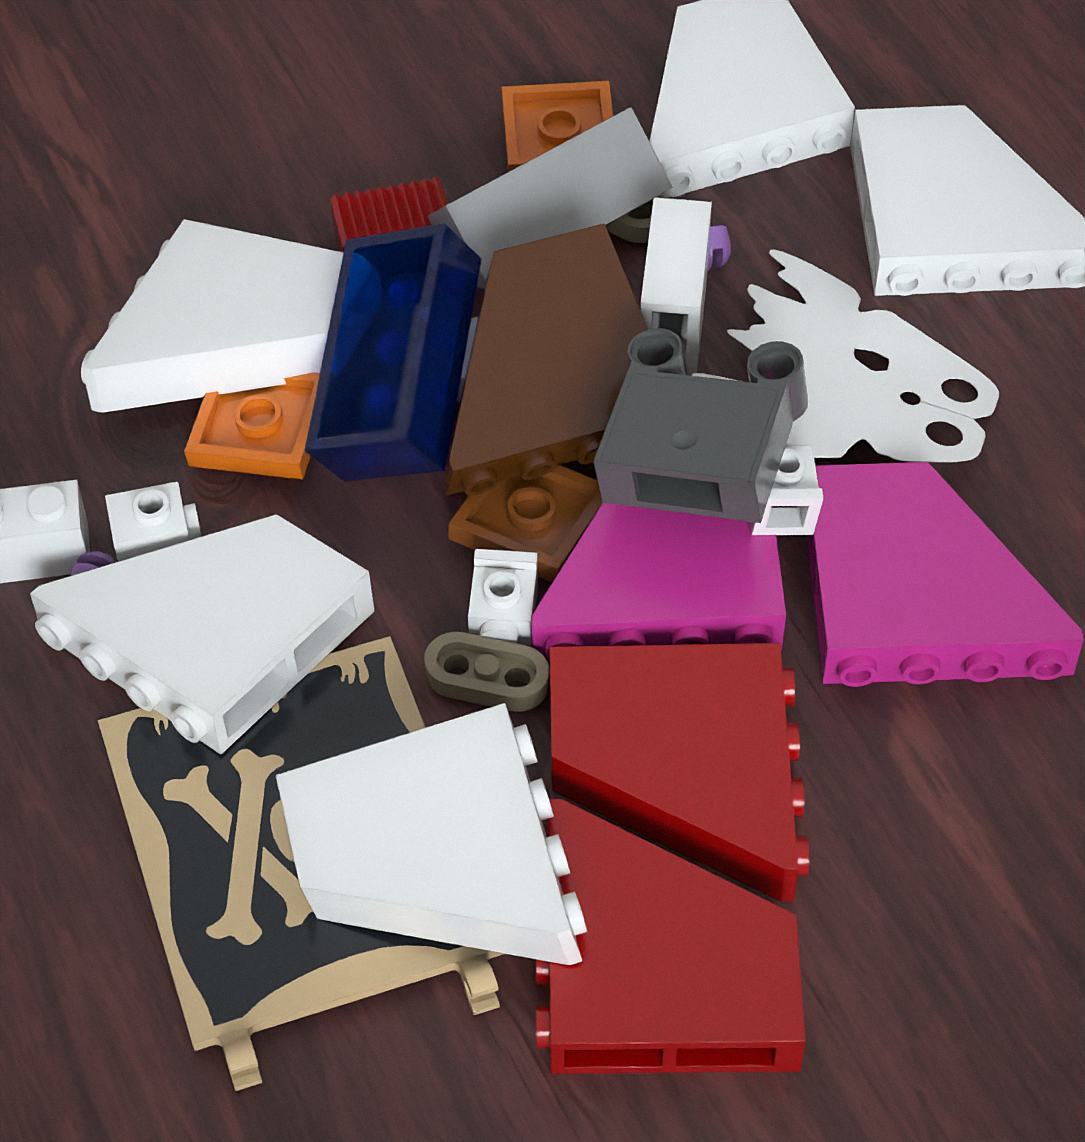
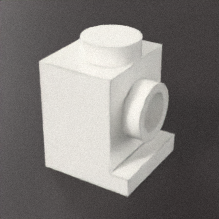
M788 438L761 523L750 522L752 535L814 534L824 498L822 488L818 487L812 445H796L792 438ZM772 506H797L787 508H771Z
M475 549L474 572L468 613L470 634L532 647L531 616L536 610L538 593L537 553Z

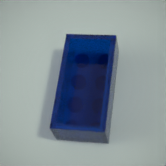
M446 223L346 240L305 446V452L344 482L445 471L482 260Z

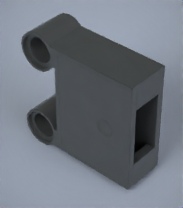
M653 328L640 332L633 337L628 345L627 354L630 366L594 458L602 502L761 523L793 422L801 417L808 408L804 360L800 350L793 344L783 341L762 344L754 349L748 357L749 382L716 379L687 374L683 345L680 337L673 331Z

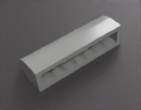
M632 107L442 207L427 217L457 269L472 284L484 289L494 251L603 223L606 225L673 187Z

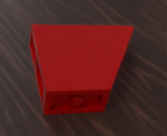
M781 644L550 647L552 791L774 899L794 901L797 876H808L809 844L807 835L796 836L795 818L804 817V784L802 778H791L790 761H799L800 737L798 722H787L786 706H794L795 676L793 668H782Z
M549 799L554 817L548 819V825H543L546 837L559 834L570 869V874L558 877L563 895L576 892L588 931L575 935L582 962L565 965L536 959V985H550V1006H536L537 1048H551V1074L801 1071L806 1040L797 915L563 799Z

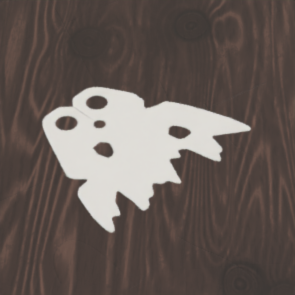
M770 250L769 254L785 267V270L778 272V275L799 291L806 304L776 295L751 284L747 289L748 293L756 302L754 304L755 312L763 318L765 324L752 325L747 331L730 329L727 330V333L751 351L762 344L774 341L793 344L800 350L804 360L808 408L801 417L793 422L789 437L795 441L796 445H812L813 454L816 458H841L852 445L861 439L868 441L877 453L905 462H962L972 460L979 455L985 440V431L974 419L992 415L999 398V391L989 378L894 313L886 310L859 312L860 296L854 288L836 277L790 254L778 250ZM854 350H867L889 359L888 369L885 371L870 370L855 358ZM705 373L692 374V376L734 380ZM948 379H961L969 382L976 388L978 397L971 402H957L948 398L943 393L941 385ZM903 392H913L920 397L921 402L916 405H910L903 402L900 395ZM936 421L950 423L961 431L963 440L955 446L940 445L933 442L927 436L926 427L928 424Z

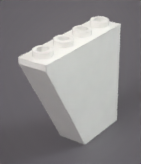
M700 0L677 7L650 137V144L673 187L662 193L665 198L681 196L691 191L723 182H730L740 177L772 168H779L789 163L824 153H832L838 149L850 146L855 106L788 0Z
M967 106L855 110L851 155L874 296L1085 287V218Z
M184 219L171 239L166 240L162 244L159 256L146 275H142L137 280L134 292L120 312H116L112 316L108 330L94 350L88 351L84 357L81 367V378L87 387L91 409L103 413L204 397L205 393L218 391L219 394L284 385L286 384L284 378L313 372L330 374V377H333L378 303L373 259Z
M277 514L38 586L30 593L38 619L35 622L36 630L49 646L58 651L65 648L81 659L86 669L97 679L105 681L109 678L125 689L132 701L145 711L156 710L171 720L176 730L184 738L193 743H197L200 740L219 754L226 751L374 612L369 571Z
M505 703L276 775L300 888L317 919L565 965L582 962L575 935L588 932L576 892L565 895L562 892L558 877L570 874V869L559 834L546 837L542 821L552 818L554 815L543 779L530 781L526 768L527 765L538 762L527 725L524 724L514 728Z

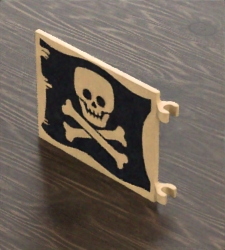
M390 636L328 654L222 754H219L200 740L197 743L190 742L176 730L171 720L154 709L145 711L139 708L98 720L194 1051L213 1045L221 1046L235 1091L262 1083L258 1062L250 1039L254 1032L455 970L461 976L473 1015L500 1008L495 991H498V984L488 960L505 953L317 919L300 888L276 775L425 728Z

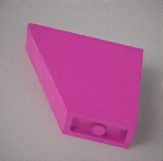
M929 462L815 466L818 487L822 488L824 499L814 534L805 536L823 684L843 683L847 686L858 687L870 684L871 682L906 681L911 684H927L934 680L952 679L989 682L997 678L1034 677L1039 680H1051L1060 676L1074 675L1084 641L1082 629Z
M602 503L531 616L532 648L538 650L547 661H550V647L780 643L782 650L786 608L776 535H752L751 525L748 521Z

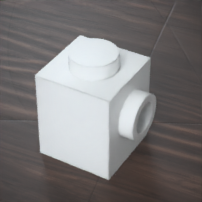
M178 481L105 495L118 562L202 537L195 503L182 504Z

